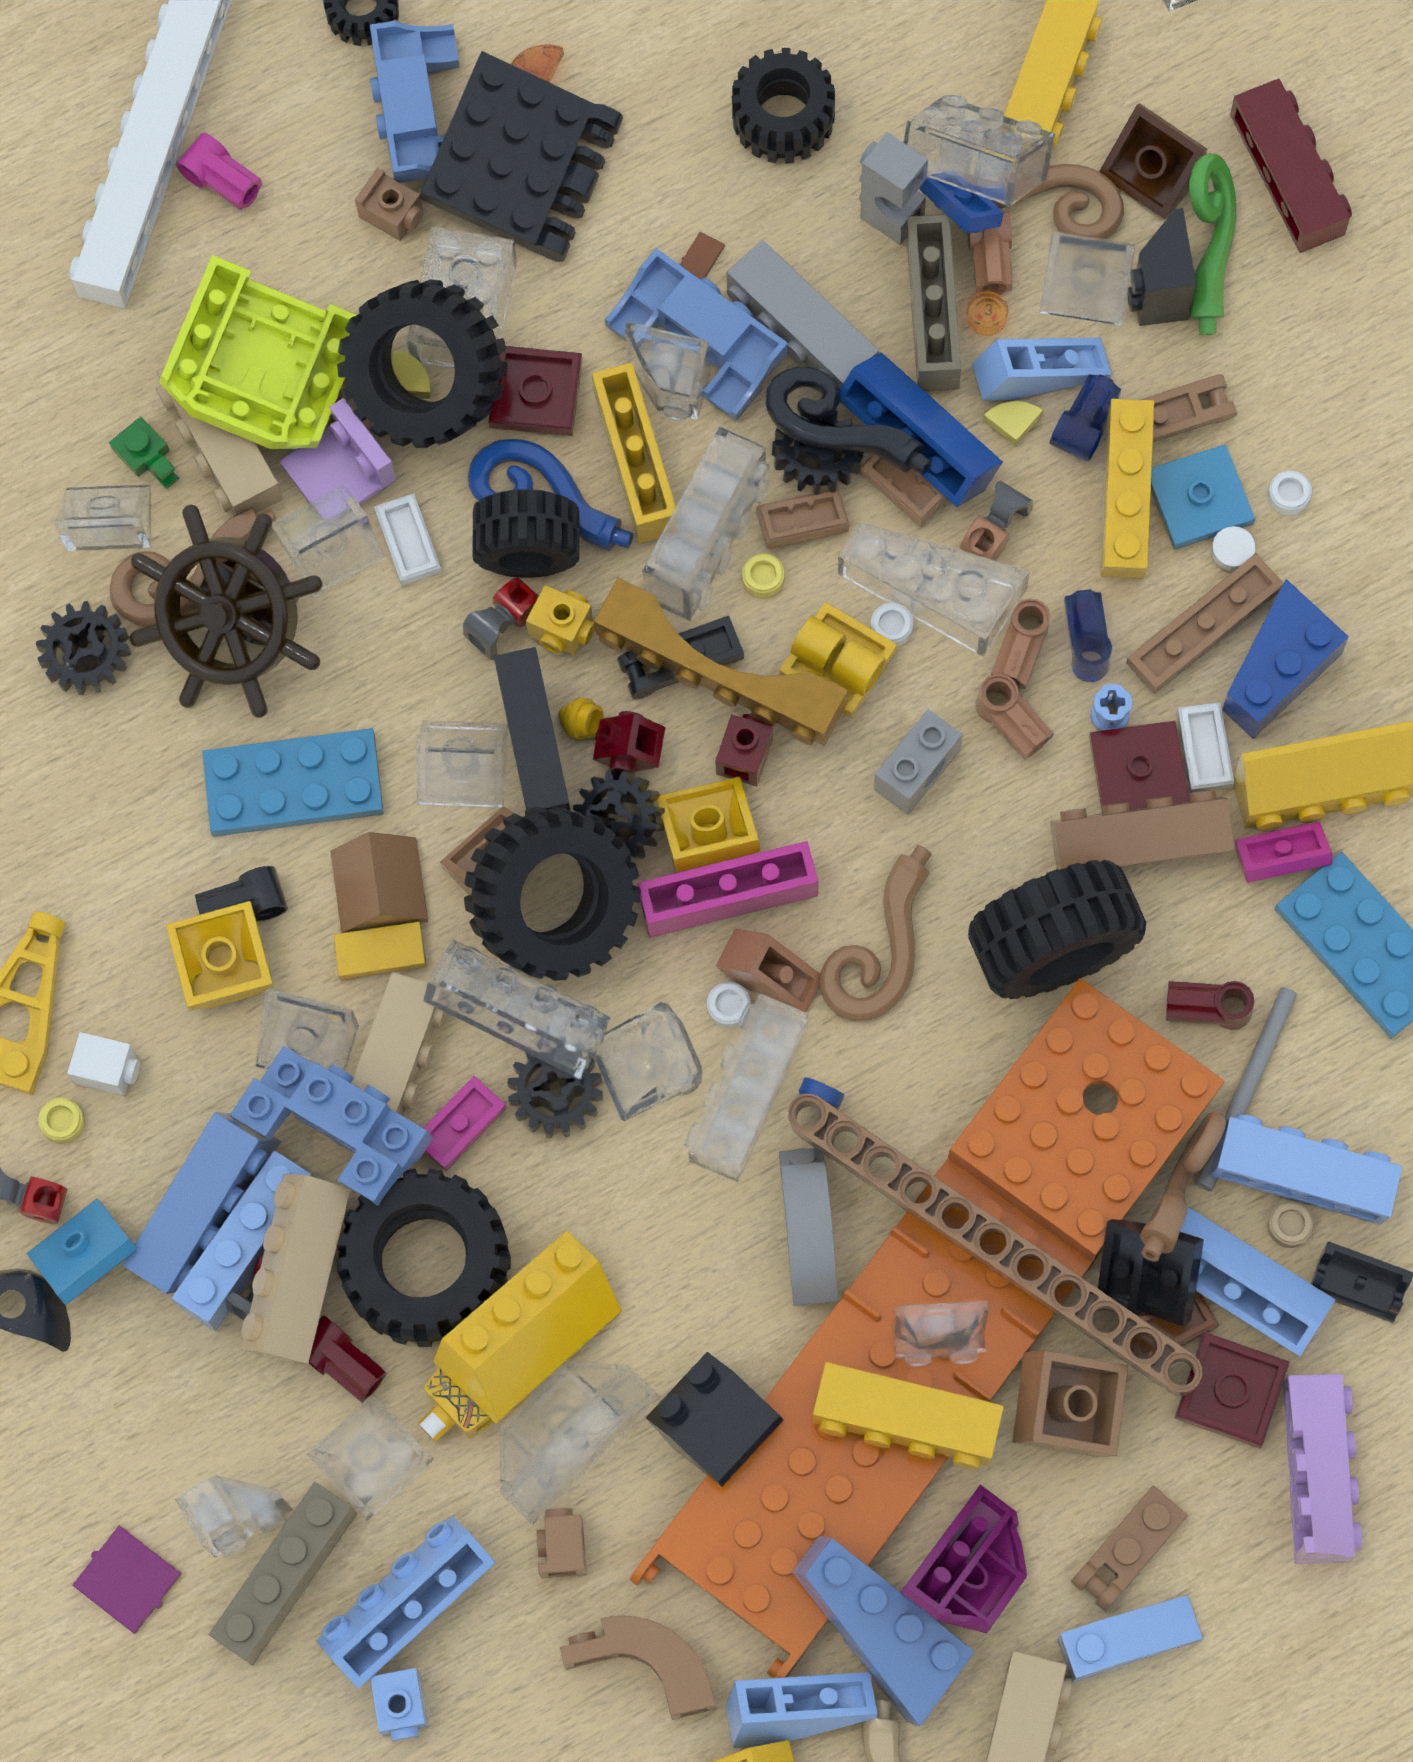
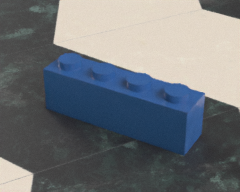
M882 352L853 367L840 389V402L865 425L894 427L924 444L923 455L932 460V465L922 476L956 507L984 492L1003 463L1001 459Z

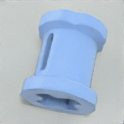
M1108 684L1104 685L1095 694L1090 717L1092 724L1097 730L1124 728L1127 725L1132 707L1130 693L1120 685ZM1113 704L1117 714H1109V709L1105 705Z

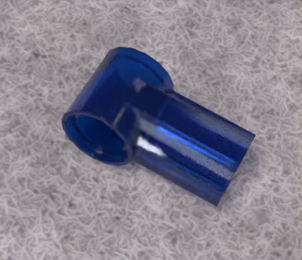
M1089 374L1069 411L1065 410L1060 417L1051 436L1050 445L1085 462H1089L1102 438L1103 426L1108 419L1111 399H1119L1121 388L1106 376Z
M1091 589L1079 590L1064 598L1072 651L1071 667L1073 673L1079 679L1085 682H1095L1106 676L1109 670L1112 644L1107 634L1101 592H1094ZM1087 651H1094L1101 658L1089 661L1081 654Z

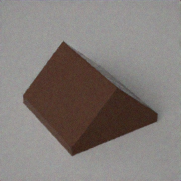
M1139 103L1133 110L1099 172L1110 179L1116 187L1166 219L1189 192V182L1193 166L1200 156L1207 154V148Z

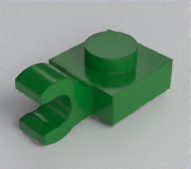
M141 416L109 442L111 449L137 477L146 470H149L165 489L169 488L179 479L173 472L175 470L173 465L164 457L170 452L167 443Z

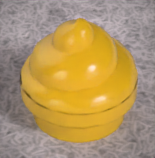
M584 697L571 701L558 712L560 723L564 727L565 732L570 738L579 741L595 738L599 721L604 718L601 706L596 705L592 699Z

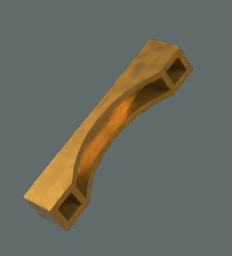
M618 577L593 621L596 634L599 635V641L607 647L616 651H621L622 648L638 654L636 658L641 663L652 669L659 670L662 666L676 673L674 677L684 685L694 689L701 685L713 691V697L719 702L730 707H736L739 704L751 710V715L763 724L774 726L775 723H778L790 729L789 733L792 737L807 745H812L814 742L823 746L826 745L848 703L847 689L810 671L791 675L763 676L739 672L712 661L696 651L676 632L664 615L655 595Z

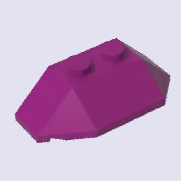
M980 1484L900 1593L939 1622L987 1634L1027 1577L1023 1546L1017 1531L1019 1525L1017 1512Z

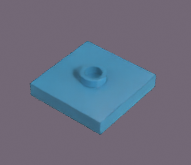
M1226 444L1152 467L1151 492L1174 550L1213 538L1219 531L1227 527L1244 528L1254 524L1255 517Z
M97 1198L26 1254L57 1296L67 1305L135 1252L137 1248Z

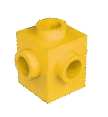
M544 585L526 620L528 635L539 640V644L546 650L559 655L564 651L575 656L580 644L586 646L595 631L592 608L585 597L571 590H566L563 593L547 585Z

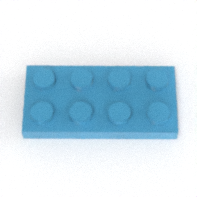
M373 728L202 750L210 831L213 837L384 815Z
M1341 851L1332 859L1331 865H1326L1319 869L1281 900L1274 910L1392 1040L1413 1022V929Z

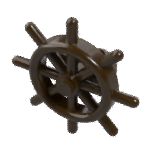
M192 504L184 507L182 515L193 544L192 546L177 554L166 567L142 553H136L131 558L132 567L157 581L158 585L154 601L156 624L133 631L130 635V642L135 647H141L162 640L173 659L189 672L179 696V702L183 707L190 708L196 703L205 681L219 685L241 684L252 715L262 718L267 714L268 707L258 677L271 671L284 657L291 659L308 670H316L320 666L318 655L293 640L297 629L298 599L320 591L323 586L320 577L312 575L290 582L277 561L262 549L272 526V518L268 514L262 513L256 517L246 541L233 537L209 539L198 507ZM198 563L204 575L200 587L186 579L190 571ZM182 596L193 602V605L200 608V610L181 616L180 597ZM206 627L208 631L199 648L187 632ZM224 636L234 664L214 659ZM244 640L255 645L265 646L262 652L252 661Z

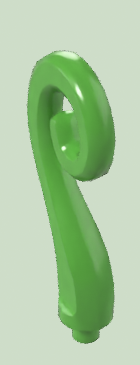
M1209 153L1197 159L1191 171L1189 182L1190 200L1196 216L1202 222L1212 223L1216 221L1211 242L1194 273L1196 289L1190 318L1199 319V335H1215L1216 318L1224 317V274L1236 224V194L1231 172L1222 157L1218 154ZM1209 178H1211L1215 191L1208 193Z

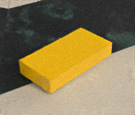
M420 922L333 934L340 980L426 967Z

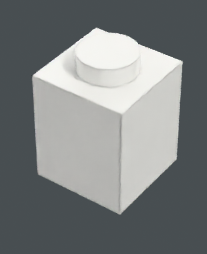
M79 1032L67 1074L74 1084L125 1096L128 1084L134 1085L137 1080L140 1060L136 1059L137 1054L130 1044Z

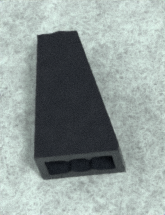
M536 647L494 655L525 807L528 809L539 806L548 810L551 806L571 811Z

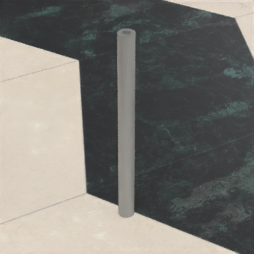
M1285 987L1280 988L1227 1110L1226 1120L1229 1117L1236 1118L1238 1114H1246L1297 996V993ZM1215 1149L1202 1168L1196 1182L1198 1187L1207 1191L1213 1190L1218 1179L1209 1176Z

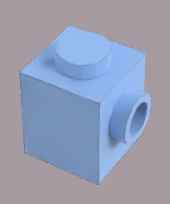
M413 1668L375 1675L370 1678L379 1732L383 1736L391 1734L392 1742L419 1737L418 1729L429 1727L420 1672Z

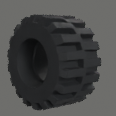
M782 48V53L774 54L773 49L764 51V58L760 59L755 55L749 59V68L742 66L738 71V80H734L732 86V119L735 134H740V143L745 149L752 145V154L760 158L763 154L768 155V162L777 163V158H785V164L794 163V157L799 155L802 160L811 157L812 148L819 151L824 146V138H830L832 124L835 121L834 84H831L829 71L827 69L822 71V63L817 58L809 61L807 52L799 50L797 55L791 54V48ZM778 95L796 97L806 105L799 113L788 117L774 116L761 107L768 99Z
M517 489L486 496L474 504L472 557L475 564H478L479 567L504 576L534 578L566 571L579 562L580 510L573 500L543 490Z

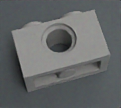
M928 709L875 773L874 790L909 815L961 751L962 734Z

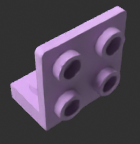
M344 398L329 407L334 423L324 430L317 448H298L280 461L284 471L327 526L332 525L396 481L392 461L360 419L353 413V410Z

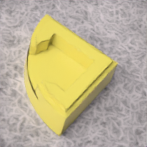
M394 350L392 367L400 384L415 397L431 398L430 381L423 365L410 354Z
M1010 401L991 408L984 414L983 421L1016 446L1042 417L1043 410L1031 403Z

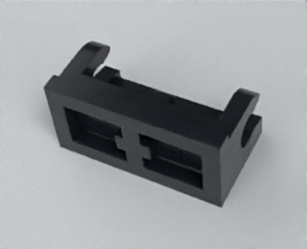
M1328 1241L1320 1255L1311 1284L1336 1299L1335 1302L1394 1323L1403 1306L1402 1301L1412 1281L1413 1272Z

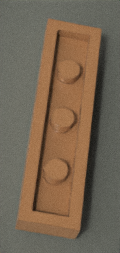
M1254 554L1127 657L1126 663L1154 694L1157 693L1280 592L1284 583L1257 554Z

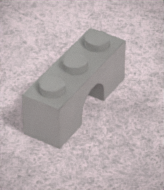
M887 132L878 144L874 141L870 143L860 159L862 164V174L859 179L861 182V194L859 196L861 201L860 219L901 245L907 238V217L925 215L926 196L917 190L927 179L928 159Z

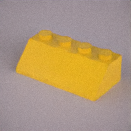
M1413 720L1242 753L1234 775V787L1244 828L1257 826L1258 831H1267L1280 827L1283 824L1282 821L1299 818L1300 822L1308 823L1324 818L1325 813L1342 810V814L1348 815L1364 811L1368 808L1367 805L1384 802L1385 806H1396L1408 802L1410 797L1413 796Z
M567 1230L443 1337L433 1362L498 1424L620 1315L622 1310L599 1260Z

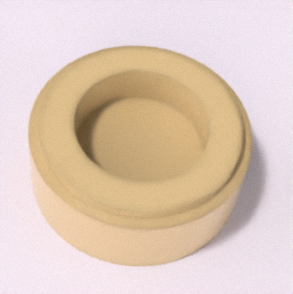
M1286 1201L1280 1203L1269 1216L1267 1223L1268 1232L1273 1241L1280 1246L1286 1248L1301 1246L1308 1240L1313 1231V1216L1309 1209L1299 1202Z

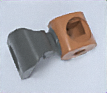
M1001 480L998 481L995 485V500L990 508L989 515L987 517L979 515L965 534L960 544V549L985 565L991 566L1007 545L1010 536L1005 529L1010 525L1012 515L1017 512L1024 517L1028 516L1033 509V500Z

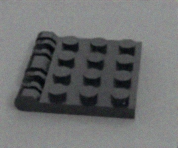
M481 51L418 198L548 259L563 262L570 248L568 241L573 240L576 234L575 228L556 217H547L549 210L553 209L563 215L576 219L583 217L585 209L581 203L589 202L599 178V174L595 170L603 169L606 161L604 156L586 146H577L578 141L581 138L602 148L612 147L615 140L613 135L618 133L623 121V115L604 104H594Z

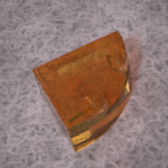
M551 44L530 47L521 52L511 62V65L550 83L564 55L563 47Z

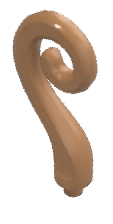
M1076 164L1051 165L1007 179H993L969 172L965 174L967 180L977 185L989 186L1003 183L1002 186L1005 185L1007 189L1006 199L993 202L1000 209L1056 187H1076L1090 192L1098 198L1102 205L1101 216L1093 224H1079L1071 217L1072 211L1083 210L1088 207L1090 199L1085 193L1077 191L1068 192L1061 196L1054 205L1053 216L1058 231L1065 238L1076 243L1092 244L1107 239L1117 230L1124 216L1123 199L1116 185L1099 171Z
M253 508L243 511L221 525L212 538L233 537L246 541L258 515H256ZM272 509L263 512L272 518L271 528L278 525ZM154 551L137 552L148 556L165 567L170 563L166 557ZM132 554L116 567L111 577L109 589L111 602L114 609L123 618L136 625L151 626L156 624L154 604L140 603L135 599L131 591V582L139 573L131 565V558L134 555ZM198 563L189 581L200 587L204 575ZM155 580L148 587V593L153 599H155L158 582ZM182 596L180 597L181 616L189 614L197 607L193 605V602Z
M920 845L916 846L910 857L904 854L899 856L891 869L885 885L883 902L892 960L888 977L880 989L869 997L856 998L850 996L841 987L840 973L844 966L852 963L861 967L860 981L864 987L870 988L878 981L881 973L880 962L876 955L866 947L858 945L843 946L834 951L822 967L819 981L821 994L826 1004L842 1018L857 1021L871 1020L879 1017L893 1008L901 1000L909 987L915 962L912 904L915 896L930 874L924 866L932 855L931 852Z
M1214 1111L1203 1119L1175 1165L1161 1200L1157 1204L1149 1223L1144 1226L1140 1234L1141 1241L1145 1244L1142 1255L1147 1260L1158 1261L1161 1253L1173 1251L1187 1215L1185 1200L1187 1186L1193 1173L1199 1172L1204 1167L1223 1135L1227 1122L1226 1117L1222 1113Z

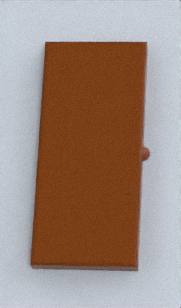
M699 232L686 255L682 257L679 265L699 279L702 277L706 278L724 249L725 244Z

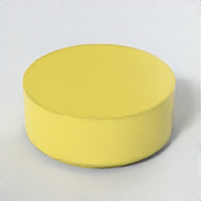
M760 553L750 557L745 562L742 569V582L747 592L752 596L769 598L776 595L783 587L785 579L784 567L775 556Z
M60 1097L48 1101L42 1107L38 1123L41 1131L50 1141L65 1144L79 1137L85 1125V1118L82 1110L74 1101Z

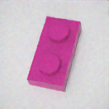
M1320 821L1235 840V851L1247 883L1332 864V851Z
M473 1076L423 1127L433 1137L424 1152L446 1172L507 1109L506 1104L479 1079Z

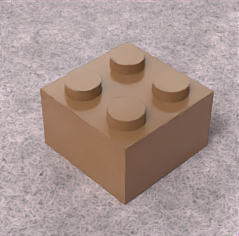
M1046 1350L1024 1352L1012 1443L1092 1457L1117 1456L1128 1365Z

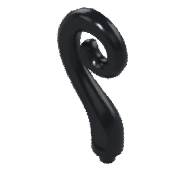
M794 367L784 370L771 380L766 390L765 399L768 414L776 427L793 440L823 449L872 453L880 456L905 473L913 468L924 475L930 469L932 460L923 455L924 444L902 430L884 425L828 426L812 423L797 415L787 403V397L795 389L802 387L813 388L822 394V398L816 401L808 398H802L798 401L797 411L802 416L812 420H820L831 416L836 411L840 403V389L835 380L827 373L811 367Z

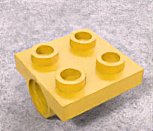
M824 602L815 617H809L798 632L792 644L791 653L779 669V675H791L810 671L847 689L848 703L843 714L852 719L897 651V644Z

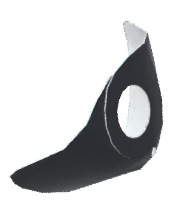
M19 1268L0 1270V1296L7 1291L15 1290L20 1292L26 1301L25 1309L18 1317L6 1318L0 1314V1329L45 1342L62 1352L67 1351L71 1342V1331L66 1305L57 1296L46 1279L32 1270ZM30 1274V1277L25 1280V1277Z

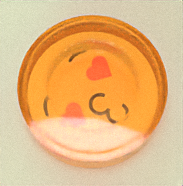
M985 291L974 295L967 305L966 320L969 327L975 333L990 336L999 333L1005 327L1008 319V305L1002 296L995 292Z

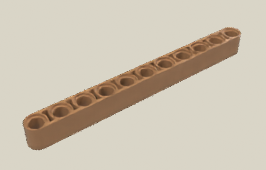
M802 1094L790 1103L788 1119L792 1129L807 1143L1167 1392L1176 1396H1185L1192 1393L1198 1387L1202 1378V1366L1200 1361L1188 1350L822 1098L814 1094ZM807 1106L815 1107L821 1112L819 1122L812 1127H804L797 1122L799 1111ZM851 1132L858 1137V1143L852 1151L840 1152L833 1147V1141L839 1133ZM887 1157L894 1162L895 1168L888 1177L878 1178L870 1172V1165L876 1158ZM916 1182L926 1183L932 1190L930 1198L921 1204L911 1202L906 1196L908 1187ZM959 1207L968 1213L969 1220L964 1227L951 1229L946 1226L943 1217L951 1208ZM989 1233L1000 1234L1006 1241L1005 1249L997 1255H989L981 1249L980 1242ZM1025 1259H1035L1042 1264L1044 1271L1038 1279L1027 1281L1018 1274L1017 1268ZM1064 1284H1071L1080 1291V1301L1071 1307L1062 1306L1056 1301V1290ZM1101 1310H1109L1117 1316L1118 1326L1110 1333H1102L1094 1327L1092 1322L1093 1316ZM1138 1336H1147L1154 1341L1156 1352L1148 1359L1137 1358L1130 1349L1131 1341ZM1176 1362L1187 1363L1194 1372V1379L1187 1385H1177L1169 1378V1367Z

